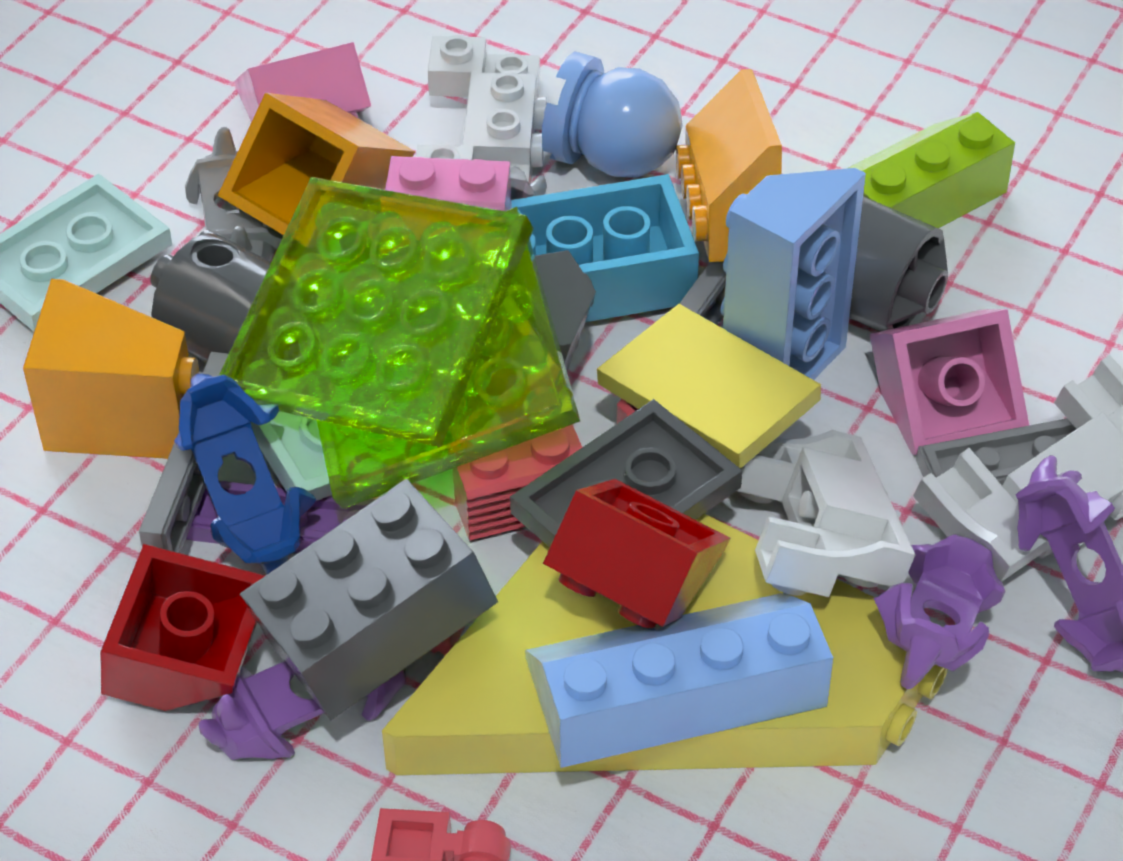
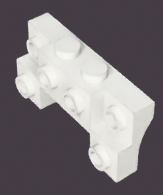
M462 35L432 36L427 70L429 96L468 97L462 146L417 144L416 157L510 161V169L514 166L520 168L525 172L527 181L530 184L532 168L543 167L544 158L542 133H536V130H542L547 97H539L540 56L514 53L487 54L486 37H465Z
M1111 355L1101 360L1093 375L1078 385L1074 380L1065 384L1054 402L1075 426L1076 430L1010 473L1003 485L997 481L974 452L968 448L959 454L952 468L937 478L932 473L923 477L913 495L947 537L956 534L970 538L991 550L993 568L1001 582L1038 556L1044 559L1053 553L1048 540L1041 534L1030 551L1019 549L1017 529L1019 505L1015 495L1029 484L1034 469L1049 455L1057 458V475L1070 470L1078 471L1081 473L1082 479L1077 485L1086 493L1097 491L1101 497L1111 502L1115 507L1114 511L1110 514L1114 520L1123 517V369Z
M831 430L817 436L802 439L776 438L741 468L742 484L741 488L737 491L743 497L757 503L767 504L771 503L772 500L781 501L789 520L768 516L755 548L766 583H770L777 590L789 595L801 596L808 592L825 597L830 596L837 576L867 588L875 587L877 584L891 587L904 583L915 553L861 437Z

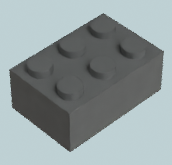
M407 478L240 593L270 644L330 721L498 603L474 551Z

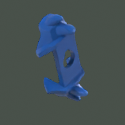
M197 373L191 378L190 388L180 400V433L174 440L175 445L183 451L191 449L218 518L213 520L210 525L212 538L221 546L230 548L246 564H260L267 575L288 561L289 554L295 552L300 546V517L313 506L316 498L304 488L292 487L287 489L284 506L266 465L251 422L257 425H264L270 422L280 411L278 404L258 405L232 378L226 375L211 376L209 374ZM234 454L237 460L244 461L251 466L254 471L255 482L250 491L245 494L234 495L221 487L218 480V472L224 463L223 457Z

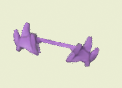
M1049 455L1034 469L1029 484L1015 494L1019 505L1017 526L1019 549L1030 551L1040 534L1048 540L1079 611L1078 620L1059 619L1054 622V628L1070 645L1084 655L1091 663L1093 671L1112 672L1116 670L1123 672V564L1104 523L1115 507L1111 502L1101 497L1097 491L1086 493L1077 485L1082 479V475L1078 471L1070 470L1057 475V458ZM1084 542L1088 549L1094 550L1104 561L1106 572L1102 582L1090 581L1079 571L1076 562L1077 554L1080 550L1079 543Z
M953 534L933 545H911L915 557L908 574L913 582L917 584L913 594V584L900 583L891 586L874 598L884 621L888 640L907 651L900 681L902 687L906 689H912L933 665L954 671L972 659L985 646L989 636V627L980 621L972 631L971 629L977 614L1000 603L1006 591L994 571L991 550L973 539ZM924 608H934L944 612L954 620L956 625H944V627H941L931 622V617L925 613Z
M281 662L254 675L242 665L233 693L222 696L220 701L213 707L212 719L201 720L199 722V730L202 736L213 745H217L231 760L253 757L267 759L290 758L295 753L294 748L281 735L286 730L324 712L314 699H304L293 693L290 688V682L295 675L285 662ZM405 669L367 695L368 699L361 714L366 720H374L406 683Z

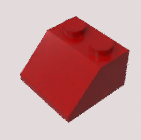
M612 479L575 491L543 564L561 573L558 580L568 589L588 597H595L599 593L620 604L618 613L627 620L646 628H655L656 624L664 627L681 618L725 551L730 537L617 479Z
M143 544L100 651L101 694L163 711L232 694L257 625V621L240 593L265 575Z

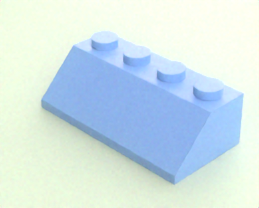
M857 168L768 175L748 194L739 195L730 206L726 216V226L729 228L728 251L723 263V270L726 273L725 297L720 309L721 315L724 316L723 329L813 380L846 348L866 176L865 172Z
M786 593L685 614L664 627L656 624L655 628L635 625L525 650L526 661L561 768L827 707L833 664L832 653L811 603Z

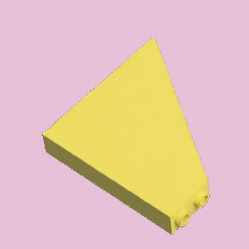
M706 514L696 519L700 523L730 537L725 551L683 615L783 593L774 588L770 583L765 582L755 552L759 540ZM542 541L496 595L498 603L478 616L383 728L382 738L386 770L395 775L876 765L891 743L898 747L902 745L909 735L917 716V710L914 708L923 696L930 700L934 698L944 682L948 669L933 665L924 678L912 689L902 687L900 681L907 651L888 640L884 621L874 601L875 597L836 579L829 597L808 592L801 596L791 595L811 603L833 656L827 707L561 768L526 661L525 650L631 627L637 624L621 616L618 613L620 604L599 593L595 597L584 596L562 585L558 580L561 573L543 564L550 547Z

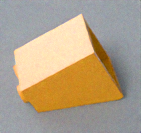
M265 92L217 196L307 250H316L328 242L327 230L353 226L348 220L347 210L353 208L365 212L363 199L368 191H373L377 197L385 192L391 156L413 157L416 151L327 100Z
M51 279L23 366L43 451L168 459L174 445V440L179 433L180 400L190 388L191 378L199 373L197 358L189 357L185 331L64 279Z

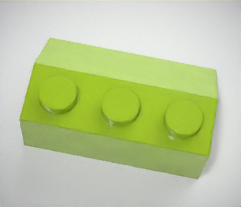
M979 112L935 123L848 168H857L866 173L864 197L936 228H940L1007 193L1016 142Z

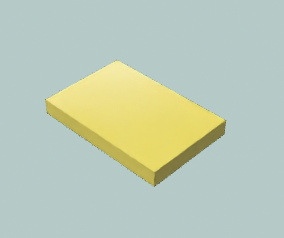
M677 304L597 368L598 385L638 409L655 399L740 469L821 400L820 383L681 304Z

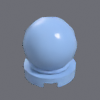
M576 51L565 59L556 75L557 78L566 80L558 105L546 104L542 125V149L545 152L552 153L550 159L572 165L583 154L591 166L608 175L639 178L661 167L674 154L683 128L681 110L678 99L662 79L640 68L617 67L604 73L601 59Z

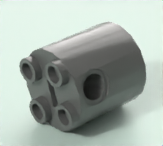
M863 196L849 318L880 332L908 326L917 314L921 312L931 313L944 293L948 281V268L943 230Z
M204 230L197 237L192 238L174 256H162L152 270L150 282L156 288L151 311L152 318L185 331L188 353L207 363L211 352L232 354V358L235 360L237 380L243 384L251 385L255 379L270 377L279 385L311 355L317 340V330L321 314L320 293L311 282L211 230Z

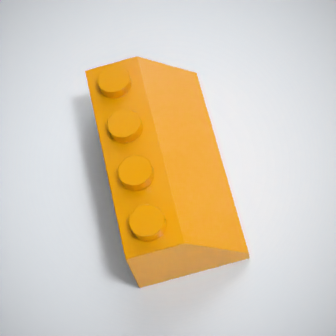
M741 69L685 125V145H676L677 179H681L682 197L687 202L688 219L692 220L694 242H704L709 262H723L726 257L729 228L726 226V216L734 200L741 194H748L766 176L782 174V144L752 69Z

